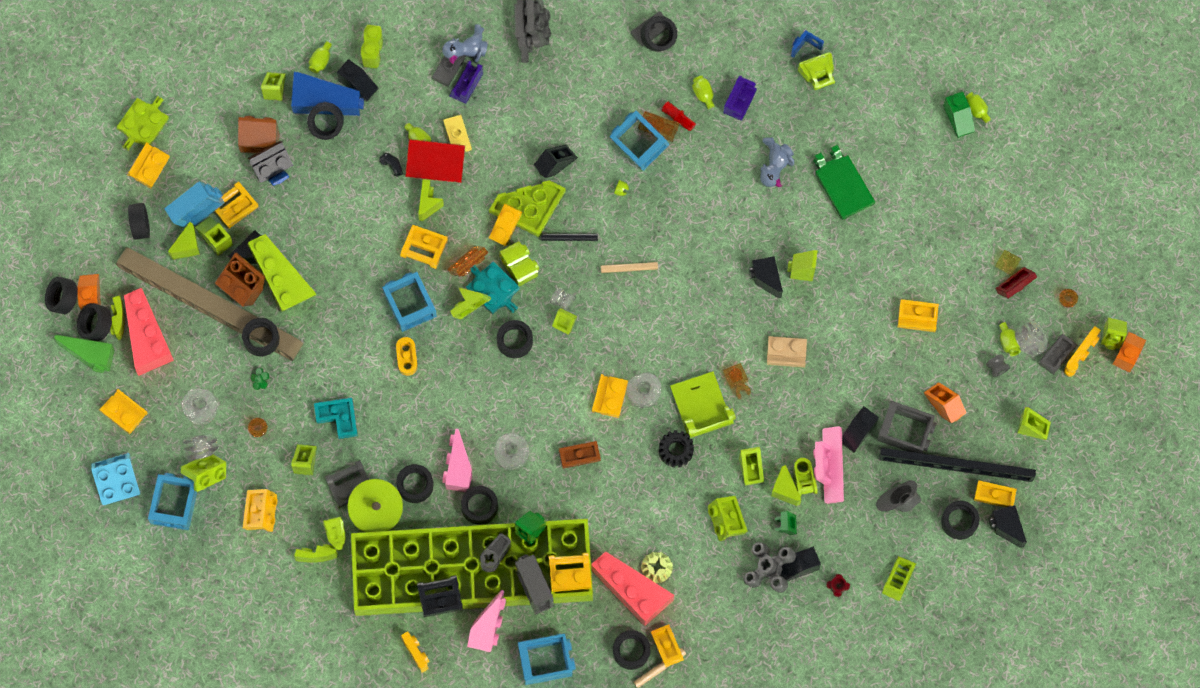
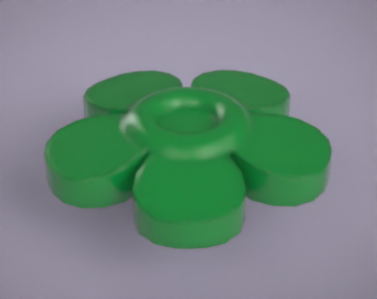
M257 368L256 374L251 375V381L254 382L253 388L255 390L260 388L266 389L268 386L266 380L269 379V373L264 372L262 368Z

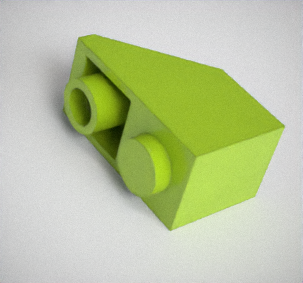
M208 217L195 227L197 232L218 256L233 246L231 236L213 218Z
M1108 317L1104 326L1101 345H1105L1106 348L1112 350L1119 349L1127 335V322Z

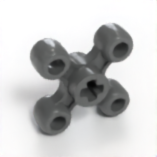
M756 542L752 546V553L760 559L758 569L745 574V584L751 588H756L761 584L762 579L769 577L771 588L778 593L785 592L788 588V582L780 576L782 565L792 563L796 559L795 551L786 546L779 550L777 556L770 557L769 547L763 542Z

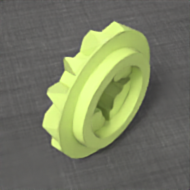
M652 552L645 556L642 561L641 570L642 574L655 583H661L671 576L673 565L669 556L662 552ZM660 560V566L663 568L658 569V572L654 574V567L651 565H655Z

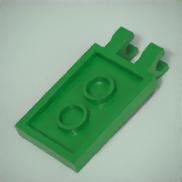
M838 144L831 147L830 155L833 160L826 162L822 153L814 156L815 159L813 161L818 167L815 175L842 220L875 204L873 196L849 155L843 157Z

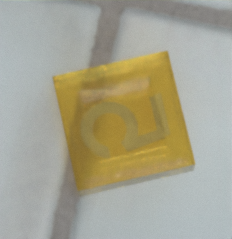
M1004 250L995 267L1012 276L1021 258Z

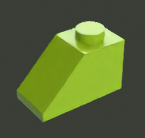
M818 250L793 254V259L788 261L787 272H791L790 279L813 281Z

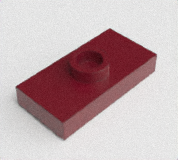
M1023 267L995 289L999 295L1009 299L1036 279V273Z

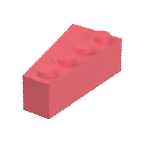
M604 552L591 564V571L644 626L674 601V594L607 552Z

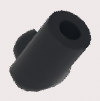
M383 153L380 156V163L392 166L395 177L403 175V170L397 157L390 153Z

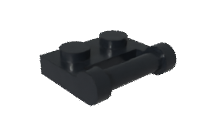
M456 575L450 576L451 578L424 584L423 582L417 583L424 618L463 610ZM449 586L453 587L451 591L425 595V591Z

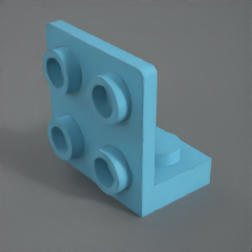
M129 453L91 464L92 474L102 505L140 495Z

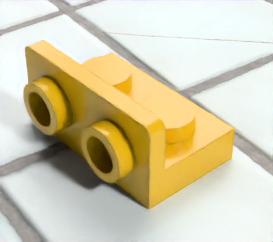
M268 489L247 490L243 529H264L268 532H273L275 511L278 503L277 494Z

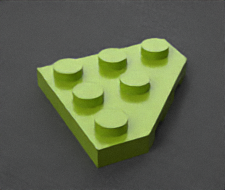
M548 180L532 187L530 185L516 189L514 192L501 193L497 195L489 209V213L499 217L504 204H508L522 211L516 226L540 237L566 192V188Z

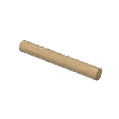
M658 262L601 266V273L658 270Z
M681 648L680 651H681L682 655L685 656L686 653H685V651ZM662 661L633 683L639 688L668 667H665Z

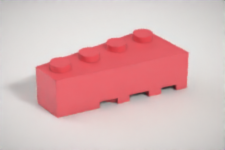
M142 288L124 295L134 366L138 376L174 361Z

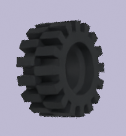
M674 430V433L669 431L660 440L659 456H661L663 462H666V465L669 466L670 464L673 468L675 466H678V468L682 467L683 464H688V461L692 459L694 452L693 440L689 438L688 434L685 435L684 431L680 433L677 432L678 430ZM677 442L684 447V451L681 455L675 456L670 453L669 446Z

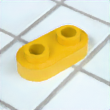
M403 337L396 343L398 369L401 374L410 376L417 371L418 367L416 347L411 338ZM408 346L409 350L404 351L403 347ZM410 364L411 368L406 369L405 365Z

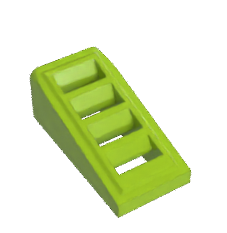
M898 556L882 594L900 601L916 563ZM898 565L909 569V571L899 568ZM895 572L906 576V578L895 574ZM892 579H894V580H896V581H898V582H900V583H903V585H900V584H898V583H896V582H893Z

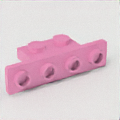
M839 426L824 428L822 430L823 441L815 442V449L813 450L816 462L814 476L817 481L824 484V502L826 504L843 502L842 428Z

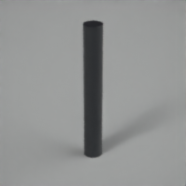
M541 233V241H598V234Z

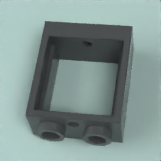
M891 401L877 441L904 451L923 453V450H928L931 441L927 439L929 433L933 434L937 424L933 422L935 415ZM894 414L927 424L920 446L887 435Z
M524 555L515 562L516 573L534 614L536 615L553 608V596L535 556Z

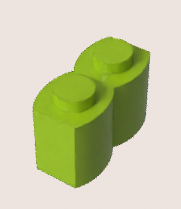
M367 25L364 29V43L361 47L363 67L377 69L381 61L380 50L383 46L381 26Z
M518 241L501 250L499 257L514 282L520 287L538 277L539 266L535 260H531L528 256L530 252L525 244L522 245Z

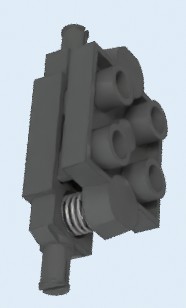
M517 0V4H514L515 38L518 40L522 63L529 62L528 53L533 52L532 45L540 48L550 44L551 30L549 28V20L551 16L549 10L544 7L543 0Z

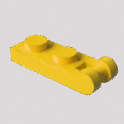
M1096 326L1093 327L1068 361L1064 369L1066 376L1071 377L1078 369V362L1080 360L1084 362L1090 352L1087 351L1089 347H1095L1100 340L1098 335L1101 330Z

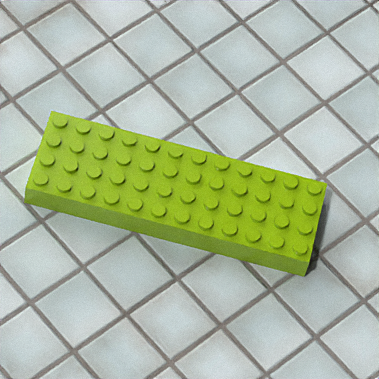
M588 519L545 521L546 528L532 545L515 534V523L351 533L355 615L423 612L417 583L423 582L424 584L449 579L453 575L457 576L463 609L486 608L501 590L504 591L503 598L506 599L505 607L530 605L516 573L515 562L524 555L535 556L553 596V604L593 601ZM499 534H504L511 540V548L495 571H484L480 565L481 554ZM588 552L591 589L552 592L549 556H575ZM486 559V563H487V564H488V562H492V563H493V559H490V560H487V559ZM583 563L556 565V570L584 568ZM449 586L425 591V595L451 591L453 587Z

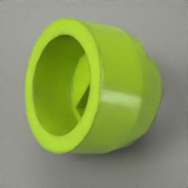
M619 180L614 194L625 196L627 192L624 189L629 190L628 184Z

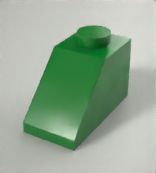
M963 91L946 97L943 107L957 138L975 132L971 108Z
M528 511L515 522V534L532 545L546 528L544 517L537 512L534 514Z

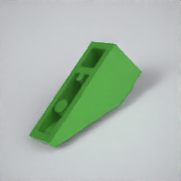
M55 335L54 339L60 347L93 371L99 373L110 371L115 351L112 344Z

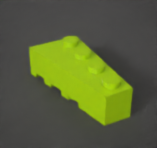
M266 234L247 243L261 273L265 275V281L281 312L317 295Z

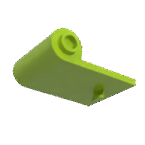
M714 371L670 385L686 433L690 436L689 438L734 424L733 420L736 419L734 410L726 406Z

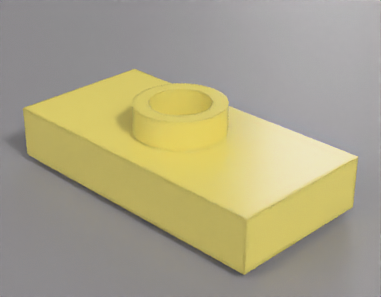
M458 115L444 119L443 122L450 144L466 145L465 152L471 151L472 147L462 116Z

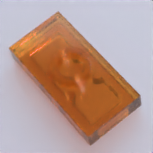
M645 111L643 117L666 140L673 142L680 123ZM641 122L639 123V130L652 134Z

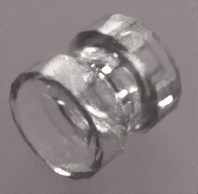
M558 287L552 295L550 303L569 311L576 296L572 293L568 294L565 292V289Z

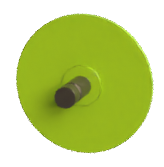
M370 479L360 483L354 488L348 500L349 517L353 524L363 532L389 531L398 523L403 511V502L398 490L391 483L381 479Z

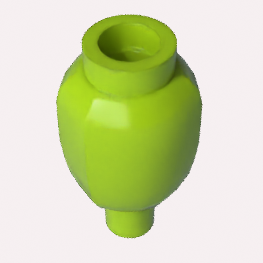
M326 41L323 47L316 49L309 60V70L318 74L319 71L324 70L330 59L329 50L332 46L330 42Z
M703 75L694 78L692 88L697 98L705 103L708 109L715 107L712 101L714 93L709 81Z
M973 92L966 95L965 97L971 108L972 116L981 118L985 124L988 123L991 118L987 114L988 107L980 95H974Z
M410 123L405 125L404 128L409 132L408 139L431 141V137L423 129L413 127Z
M1003 322L999 325L1002 331L1000 333V343L1006 353H1009L1010 356H1016L1021 352V341L1017 333L1009 329L1006 322Z

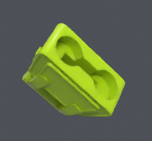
M828 52L799 63L798 72L807 82H811L814 90L835 84V79L832 76L834 72L832 53ZM826 77L824 80L817 81L819 78Z
M342 517L324 520V527L329 542L337 550H342L346 540Z

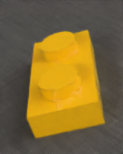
M504 204L489 238L507 246L522 215V211Z
M978 480L974 501L1004 508L1014 506L1017 489Z
M669 624L651 631L665 667L684 660Z
M408 632L402 634V641L421 673L429 669L427 663L430 661L425 652L420 653L417 648L420 645L414 635L410 636Z

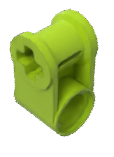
M806 458L797 459L793 467V475L800 497L808 493L817 494V483L811 462ZM804 465L806 466L807 471L800 472L797 469V466Z

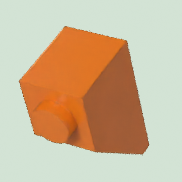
M99 274L80 276L77 286L80 309L90 303L101 305Z
M1128 332L1113 365L1130 373L1146 340Z
M937 383L924 392V395L940 416L948 422L953 423L966 414L960 396L941 383Z

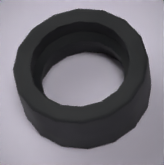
M665 16L650 18L641 28V40L646 48L651 51H665L670 49L676 42V25ZM662 23L669 31V38L662 45L653 43L649 37V30L653 24Z
M319 103L309 113L307 121L309 131L318 139H333L342 130L344 117L339 107L333 103ZM329 111L334 114L337 120L334 129L322 131L317 128L315 116L319 112Z
M129 204L128 217L133 239L149 238L150 226L145 204Z
M57 276L53 278L48 284L45 293L46 308L51 312L65 315L74 308L78 296L76 283L71 279Z
M90 303L81 309L77 318V331L82 338L98 342L103 340L111 329L112 315L107 307ZM97 313V325L95 329L91 331L92 319Z
M266 318L252 319L245 325L242 331L245 348L255 356L263 357L270 355L279 345L280 336L277 327ZM266 327L272 333V340L267 346L255 347L250 342V333L256 328Z
M511 320L504 323L497 333V345L500 352L506 357L513 359L527 355L533 345V334L530 327L519 320ZM517 329L524 332L526 336L525 345L520 349L508 348L504 343V335L508 331Z
M411 464L400 470L396 479L398 492L402 499L409 503L423 502L430 497L433 491L432 475L422 465ZM419 473L426 479V488L420 494H410L404 489L403 483L409 474Z
M481 485L473 486L462 497V513L473 524H487L497 515V496L488 487ZM475 495H485L491 501V509L484 516H476L468 509L469 500Z
M961 500L949 504L941 518L942 529L951 538L958 540L967 539L972 536L977 530L980 521L979 513L975 506ZM961 509L970 514L972 523L967 530L958 531L951 527L949 516L953 511Z
M627 630L615 639L613 657L622 668L636 670L643 667L648 661L650 643L643 633L636 630ZM627 639H636L643 646V654L636 661H627L620 654V646Z

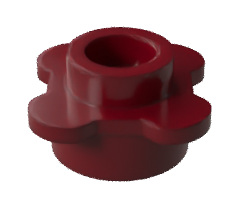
M836 574L832 581H828L826 584L827 588L834 592L835 597H841L845 590L848 591L850 589V584L846 582L841 574Z

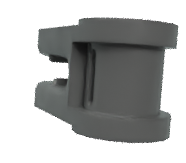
M499 534L481 554L480 565L484 571H495L511 548V540L507 536ZM486 559H487V560L493 559V563H492V562H488V564H487V563H486Z

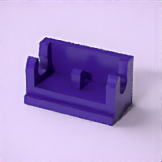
M468 61L449 96L466 104L483 76V66L478 64L477 67H474L472 62Z
M739 75L726 101L723 113L742 121L757 91V88H755L756 84Z

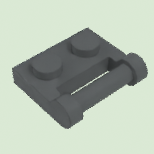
M360 460L355 462V465L333 475L328 474L324 476L339 508L348 504L350 494L357 485L369 480ZM359 472V477L337 487L335 486L334 482Z

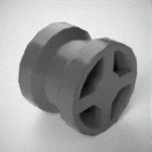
M1002 354L993 357L986 363L987 367L991 368L993 377H998L1010 369V366L1004 362Z

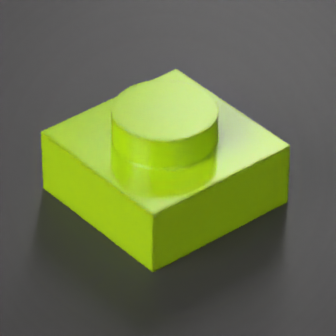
M560 308L552 327L569 335L577 316Z

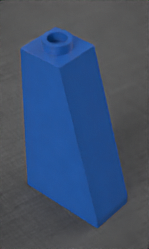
M294 72L291 103L293 113L309 114L317 104L328 102L339 107L343 115L360 116V109H364V98H361L360 91L303 73ZM321 111V112L318 113V114L334 115L333 113H331V112H329V111Z

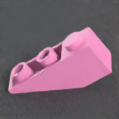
M455 429V434H451L449 446H452V451L447 454L446 464L449 467L448 472L444 471L443 483H445L447 490L466 492L470 489L472 468L459 429Z
M503 590L497 594L475 619L470 630L467 647L491 652L493 645L497 646L499 634H496L497 628L501 627L503 616H499L500 610H504L506 599L503 598Z

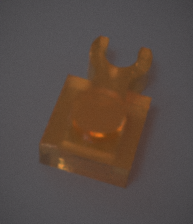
M741 363L723 370L730 389L736 387V397L738 399L742 397L740 394L742 390L746 391L748 396L751 394L750 388L744 384L748 382V378Z

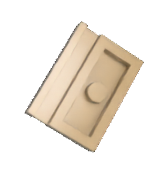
M769 336L767 365L805 368L807 339Z

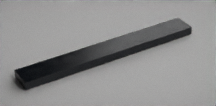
M887 448L880 449L878 459L879 461L1032 482L1036 476L1035 469Z

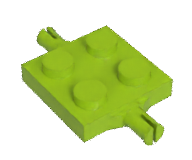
M157 96L152 104L146 103L139 98L134 101L117 126V130L124 133L128 138L122 146L124 149L129 151L134 142L144 146L146 142L149 145L153 143L169 120V116L158 109L164 101L163 98Z

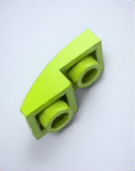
M119 295L113 297L114 304L111 305L114 316H112L110 332L112 335H116L118 340H121L125 328V312Z
M323 544V546L317 545L315 553L309 548L296 549L294 557L298 562L316 563L335 559L338 553L334 546Z

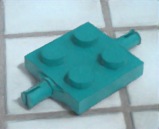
M494 261L481 271L474 263L468 267V270L475 277L466 286V289L490 296L491 300L483 306L492 315L504 306L512 313L518 309L511 299L520 287Z

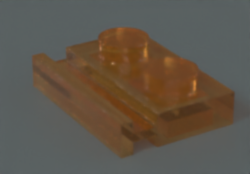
M475 245L447 270L451 275L464 277L471 271L470 268L473 265H478L485 259L484 256L488 254V251L485 247Z

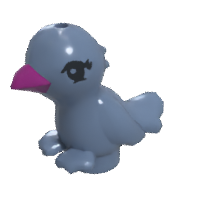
M476 24L473 36L467 38L464 42H459V38H453L446 42L442 48L443 55L452 64L463 55L474 57V63H477L481 56H485L488 43L482 41L484 28Z
M773 137L763 138L762 142L770 150V165L763 164L760 180L766 187H782L780 172L787 164L791 167L794 166L795 160L792 158L794 153L787 144L784 143L780 146L775 143Z

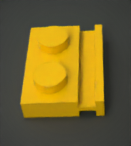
M146 142L127 175L152 188L170 156Z
M901 299L897 328L936 332L939 304Z
M601 374L592 412L619 418L628 380L611 376L607 377Z
M119 389L100 408L101 413L129 435L148 414L146 410Z

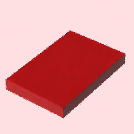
M409 139L405 177L462 183L466 145Z

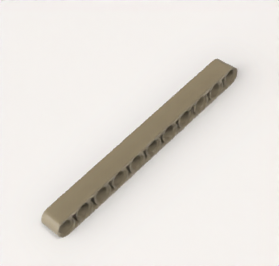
M125 248L116 262V265L123 271L242 334L245 325L249 321L258 318L130 248ZM259 327L250 333L249 338L263 346H267L272 340V333L266 327ZM277 328L280 340L274 352L293 361L303 343L296 337Z

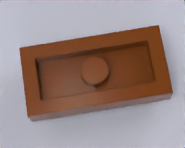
M597 441L559 448L563 469L601 461Z

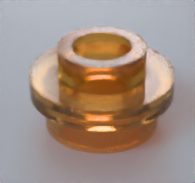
M1065 289L1059 295V302L1062 306L1071 308L1077 304L1078 295L1072 289ZM1069 296L1071 301H1066L1065 297Z
M261 418L251 420L248 425V431L254 437H262L268 429L267 423ZM257 425H260L262 428L261 430L256 431L255 427Z

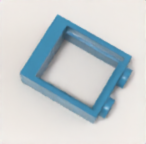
M636 110L634 113L631 112L626 116L625 122L621 126L618 125L612 130L610 138L644 171L670 144ZM637 120L658 139L639 159L619 140Z
M199 181L164 209L174 224L185 228L189 222L196 226L225 202L222 199V192L217 187L214 188L210 184Z
M418 272L407 273L401 279L389 281L382 287L383 294L402 332L437 317L436 309ZM416 282L427 307L402 317L391 293Z
M170 473L158 474L148 516L150 524L189 530L197 492L194 490V481L186 476L178 478ZM164 483L190 487L183 517L157 513Z
M565 634L518 642L525 685L571 677L572 670H576L574 658H570L568 652L572 651L570 639H566ZM561 644L566 670L532 676L527 650Z

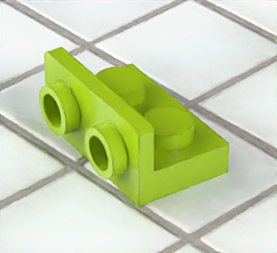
M209 453L181 466V474L193 480L194 490L199 492L226 479V461Z
M736 496L717 498L707 506L709 516L714 525L715 534L719 541H724L732 536L744 535L748 532Z

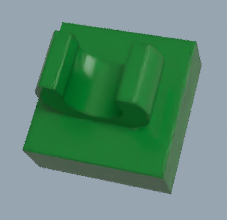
M783 511L781 516L775 517V521L781 522V526L775 528L776 531L784 532L788 535L797 534L795 514Z

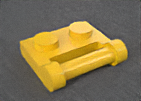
M240 182L235 183L234 187L222 196L224 202H227L236 194L240 193L241 195L224 208H218L214 211L228 229L259 207Z
M412 225L400 257H408L436 269L447 244L448 237ZM414 246L434 253V257L431 258L411 251L410 247Z
M588 552L575 556H549L552 592L591 589ZM583 563L584 567L556 570V565Z

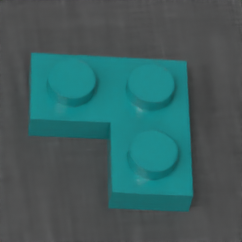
M352 398L314 403L317 424L336 421L339 439L358 436Z

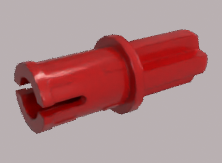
M669 101L661 109L673 119L674 123H680L688 131H692L696 125L695 122L684 115L683 110H679Z

